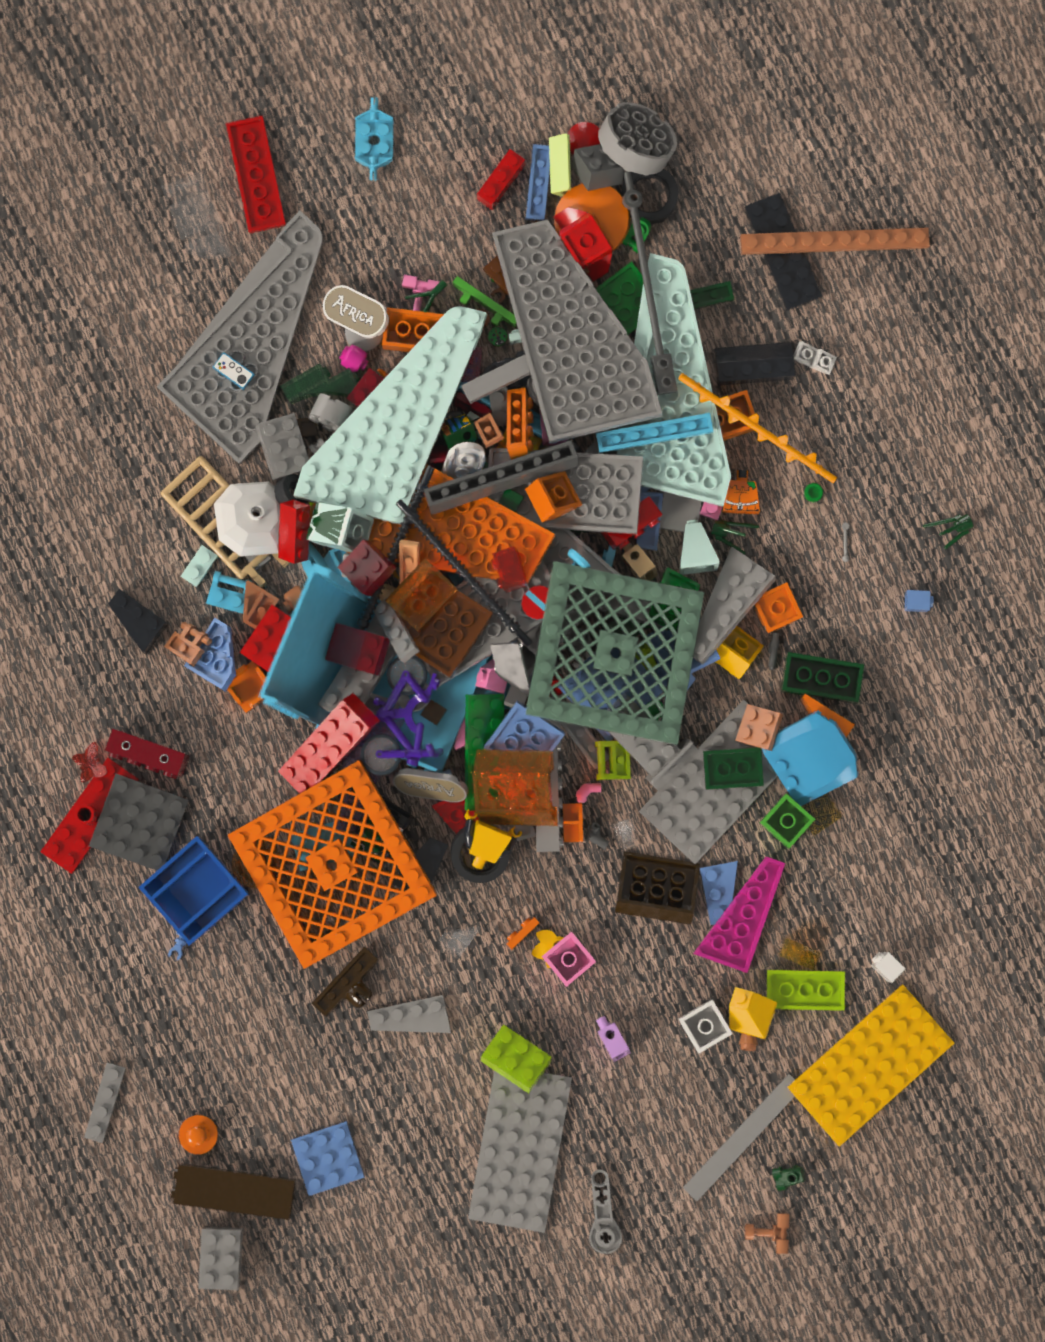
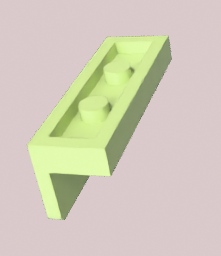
M569 134L549 138L551 194L561 197L568 190H571Z

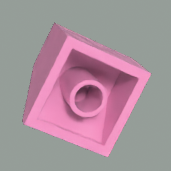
M572 932L542 956L566 987L596 963Z

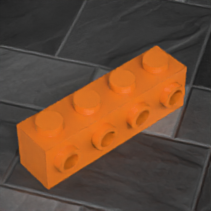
M526 388L507 390V450L511 460L528 455L533 451V442L530 440L533 437V428L531 426V423H533L531 411L533 409V400L531 397L529 398Z

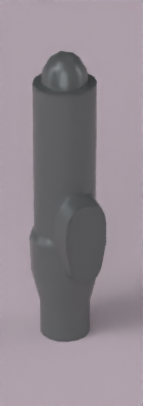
M773 633V638L769 642L768 653H770L768 667L771 671L776 667L779 633Z

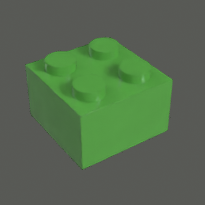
M784 794L759 823L789 849L814 822L815 818L788 794Z

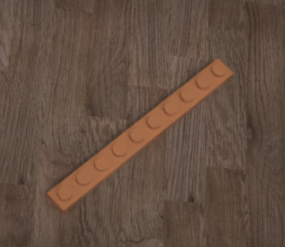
M928 228L741 234L740 236L741 255L922 249L930 247Z

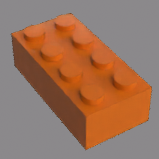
M747 390L729 395L731 406L747 417L755 414ZM716 405L723 441L754 431L740 420L730 424L728 422L729 413Z

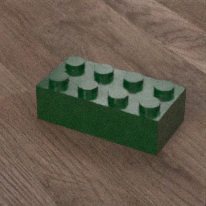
M788 652L785 658L780 692L797 695L806 694L815 698L857 704L860 697L864 664Z

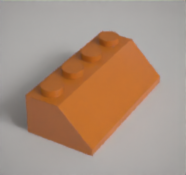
M387 307L389 322L386 330L383 332V349L410 352L444 314Z

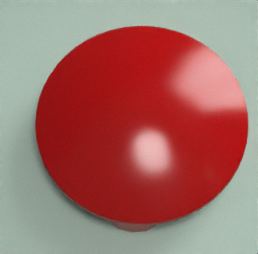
M580 122L571 127L567 133L570 138V152L574 155L575 149L600 144L598 136L599 127L590 122Z

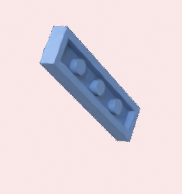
M533 144L526 220H545L550 172L549 146Z

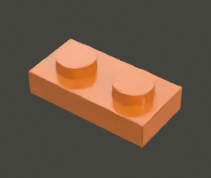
M528 917L521 924L523 928L518 933L514 931L507 938L509 941L507 945L511 950L540 923L535 917L532 920Z

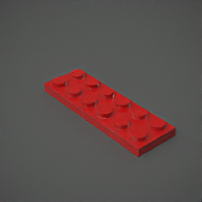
M263 116L226 123L249 234L286 226Z

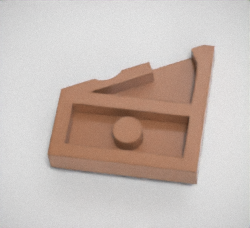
M247 580L243 622L256 629L270 606H276L279 598Z

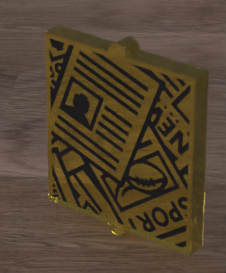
M826 794L801 806L815 818L814 822L808 827L813 836L841 818V815L834 807L835 803L831 802Z

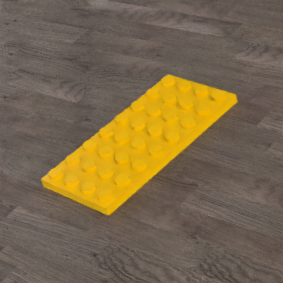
M902 984L798 1076L787 1088L840 1147L947 1051L954 1042Z

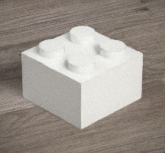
M712 999L678 1018L698 1053L732 1034Z

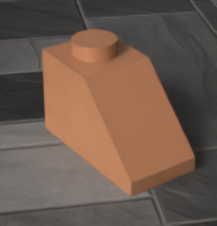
M491 413L474 422L486 448H490L505 439Z

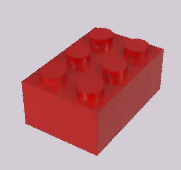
M271 605L240 653L269 672L291 616L278 607Z

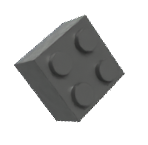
M601 144L575 149L572 168L588 191L622 184L623 167L615 163L603 152Z

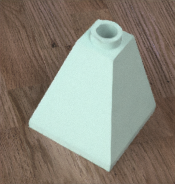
M698 520L687 521L684 530L679 573L687 575L717 571L719 559L701 522H698Z

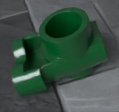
M798 1165L792 1166L790 1169H783L782 1167L772 1169V1175L776 1181L778 1191L787 1190L789 1186L806 1181L804 1170Z

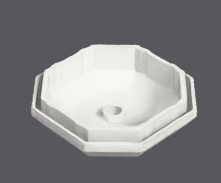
M269 481L230 484L214 503L219 541L239 556L279 553L280 504L276 500L275 486ZM257 512L259 516L256 517L252 513Z

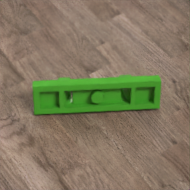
M458 276L454 279L453 286L464 293L460 298V303L467 306L470 300L473 299L495 314L491 320V324L495 327H498L502 320L514 328L517 327L513 313Z

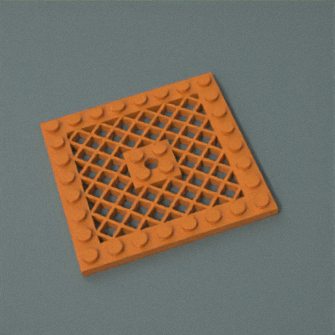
M361 760L228 834L230 841L304 969L437 896L435 889ZM350 787H353L354 791L347 790V789H349ZM342 793L340 801L331 799ZM346 794L355 796L353 805L344 803ZM358 799L364 808L357 807ZM325 802L323 810L315 808ZM329 803L339 805L336 814L327 812ZM342 807L352 809L350 818L340 816ZM355 810L365 813L363 822L353 819ZM309 811L307 820L298 818ZM313 812L322 815L320 824L311 821ZM326 816L335 818L333 827L324 825ZM368 816L374 825L366 823ZM339 820L348 822L346 831L337 829ZM292 821L290 829L281 827ZM296 821L305 824L303 833L294 830ZM352 824L361 826L359 835L350 833ZM309 825L318 827L316 837L307 834ZM365 827L374 830L372 839L363 836ZM322 829L331 831L330 840L320 838ZM276 830L274 838L265 836ZM280 831L289 833L287 842L278 840ZM335 833L345 835L343 843L340 838L333 841ZM377 833H379L383 842L376 840ZM293 835L302 837L300 846L291 844ZM348 837L358 839L356 848L346 846ZM306 838L315 841L313 850L304 847ZM263 840L273 842L271 851L261 849ZM361 841L371 843L369 852L359 849ZM319 842L328 844L317 850ZM276 844L286 846L284 855L274 853ZM375 844L384 847L382 856L372 853ZM289 848L299 850L297 859L287 856ZM387 849L390 852L393 859L385 857ZM347 850L354 852L353 860ZM302 851L310 853V855L305 857L307 862L300 860ZM358 853L367 856L365 865L356 863ZM262 854L269 855L268 863ZM273 857L282 859L280 868L271 866ZM371 857L381 860L378 869L369 866ZM328 860L336 861L337 868L335 870L328 868ZM286 861L295 863L293 872L284 870ZM384 861L394 864L392 872L382 870ZM299 864L308 867L306 876L297 873ZM397 866L403 876L395 874ZM357 867L364 869L362 878L353 876L359 872ZM312 870L317 879L310 877ZM368 870L377 873L375 882L366 879ZM272 871L279 872L277 879ZM282 874L292 876L290 885L281 883ZM381 874L390 877L388 886L379 883ZM295 878L305 880L303 889L294 886ZM394 878L403 880L401 889L392 887ZM347 879L345 887L337 885ZM351 880L361 882L358 891L349 889ZM309 881L318 884L316 893L307 890ZM364 883L374 886L372 895L362 892ZM406 884H408V886L410 887L407 890H405ZM321 886L324 891L331 888L329 896L319 894ZM281 887L288 889L287 897ZM377 887L387 890L385 899L375 896ZM335 889L344 891L342 900L332 898ZM292 890L301 893L299 902L290 899ZM390 891L399 893L388 900ZM348 893L357 895L355 904L346 902ZM305 894L314 897L313 905L303 903ZM361 897L370 899L368 908L359 905ZM318 898L327 900L326 909L316 907ZM374 900L382 902L380 905L372 908ZM331 902L341 904L339 913L329 911ZM291 904L298 906L297 912L294 911ZM344 906L354 908L352 917L342 914ZM302 907L311 910L309 918L300 916ZM357 909L365 911V913L355 918ZM315 911L324 913L322 922L313 920ZM328 915L337 917L335 926L326 924ZM341 919L349 921L339 927ZM301 921L308 923L306 930ZM311 924L321 927L319 935L309 933ZM324 928L333 930L327 933L326 935L322 936Z

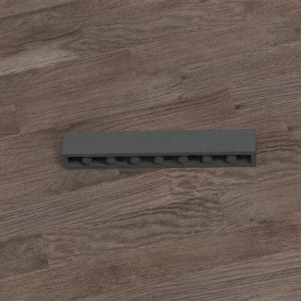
M570 440L424 489L425 498L431 515L535 481L537 478L577 467L578 457Z

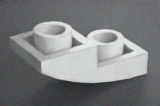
M803 341L798 343L793 355L795 361L830 375L837 358Z

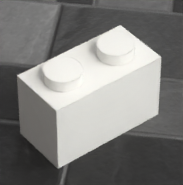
M879 952L872 958L873 963L871 966L887 982L892 983L905 970L889 952Z

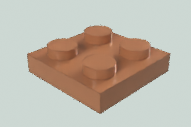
M747 704L735 741L772 751L783 714Z

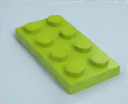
M767 970L766 998L777 1002L776 1009L845 1011V971Z

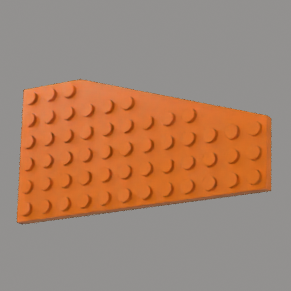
M426 464V466H425V468H424V471H423V473H422V476H421V478H420L419 483H421V480H422V478H423V476H424V473H425V471H426V469H427V466H429L428 464ZM435 469L428 487L453 480V478ZM488 497L431 515L426 498L421 499L423 502L419 504L420 508H417V514L420 516L419 519L424 520L423 524H427V528H431L430 531L435 532V536H439L438 540H442V544H446L447 549L450 548L449 552H453V556H457V560H461V565L464 564V568H468V572L473 573L472 576L527 586L556 536L554 533ZM313 503L310 509V523L316 503ZM374 518L368 541L373 542L388 558L387 553L391 552L389 548L393 547L394 538H397L396 533L400 531L398 528L402 527V525ZM410 524L412 528L408 529L409 533L406 534L407 538H404V540L420 542V567L456 573V569H452L453 566L448 565L449 561H445V557H441L440 552L437 553V548L434 549V545H430V541L425 540L426 536H422L423 533L418 532L419 529L414 528V524ZM397 554L398 559H395V562L399 563V554Z

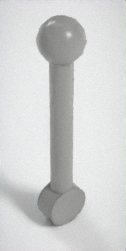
M845 522L841 526L844 531V555L842 560L848 562L850 559L847 545L849 524Z

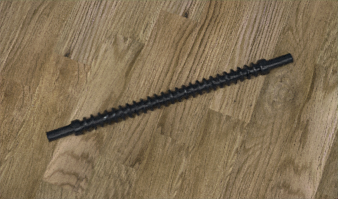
M427 466L421 483H418L416 486L417 492H414L415 497H412L413 501L409 502L411 505L409 508L414 513H418L417 508H420L419 504L423 502L421 499L425 498L424 489L429 488L428 483L435 470L431 466ZM407 516L403 517L404 522L400 523L402 527L398 528L400 531L396 533L397 538H394L393 547L389 548L391 552L387 553L388 559L392 564H396L395 559H398L397 554H399L400 540L406 539V534L409 533L408 529L412 528ZM386 581L371 598L367 599L369 602L365 604L367 607L363 609L364 614H361L362 618L358 619L357 629L364 631L365 628L369 627L370 622L368 621L372 619L370 616L374 614L373 610H376L375 605H378L377 600L381 599L379 595L383 594L381 591L385 589L384 584H387Z
M400 499L396 505L408 517L409 523L414 524V528H418V532L423 533L422 536H426L425 540H429V544H433L434 549L437 548V553L440 552L441 557L444 556V560L449 561L448 565H452V569H456V573H460L459 577H463V581H467V585L472 586L471 590L474 589L475 594L478 593V597L483 598L482 602H486V606L489 605L490 610L493 609L494 614H498L497 618H501V622L506 623L505 626L509 627L508 630L512 634L515 633L528 647L533 641L522 631L521 625L517 621L514 622V618H510V614H506L507 610H503V606L498 605L499 601L496 602L495 597L492 598V594L487 593L488 589H484V585H480V581H476V577H472L473 573H469V569H465L464 564L461 565V560L458 561V557H454V553L449 552L450 548L447 549L446 544L443 545L442 540H438L439 536H435V532H431V528H427V524H423L424 520H420V516L416 512L414 513Z

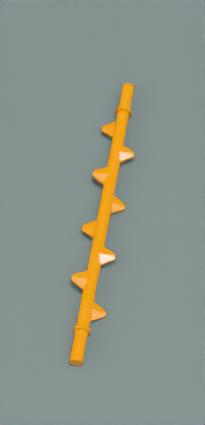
M681 373L678 379L691 387L694 392L700 393L699 401L701 403L710 400L729 413L728 422L730 424L740 420L758 433L757 440L759 442L768 439L786 451L787 462L797 459L830 482L834 483L837 477L823 468L822 465L816 463L817 454L815 452L805 456L787 443V435L777 437L759 425V415L757 413L747 417L730 405L729 396L719 398L700 385L701 383H697L684 373Z

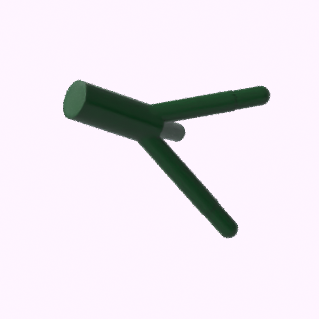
M441 280L431 291L405 296V300L431 295L423 309L424 313L429 312L435 297L447 284Z

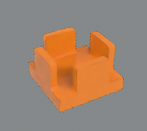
M787 582L765 592L755 604L757 616L767 633L777 631L803 618Z
M253 661L247 665H242L236 670V676L227 690L246 714L265 700L259 697V694L266 680V675Z

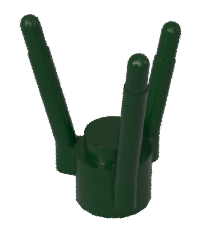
M959 514L952 518L923 525V528L953 522L954 526L939 533L940 536H943L954 530L958 533L961 532L944 546V549H948L961 537L968 534L969 529L973 528V522L968 514L964 516Z
M722 519L721 521L716 520L711 532L712 535L716 536L715 539L745 555V551L723 538V536L727 537L728 533L746 536L743 532L730 529V526L758 529L759 525L730 522Z

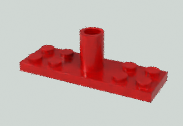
M108 757L40 851L71 874L74 873L91 849L89 844L115 774L117 773L136 781L140 780ZM86 810H90L91 817L86 821L84 813Z

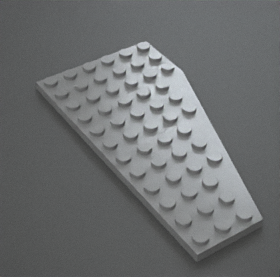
M544 220L493 232V240L549 443L662 417L661 407L647 360L641 355L617 317L598 294L593 283L579 263L572 257L550 222Z

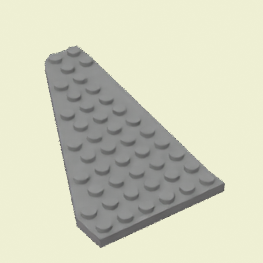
M301 211L286 224L275 238L276 240L181 361L157 386L161 392L238 464H241L261 443L256 425L268 421L323 243L319 227ZM223 352L255 374L244 390L212 368Z

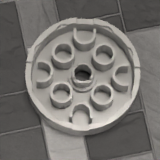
M629 102L620 103L615 108H611L598 133L604 153L615 163L623 167L625 171L645 176L659 173L664 169L676 150L677 138L670 124L667 121L663 122L656 116L657 112L646 106Z

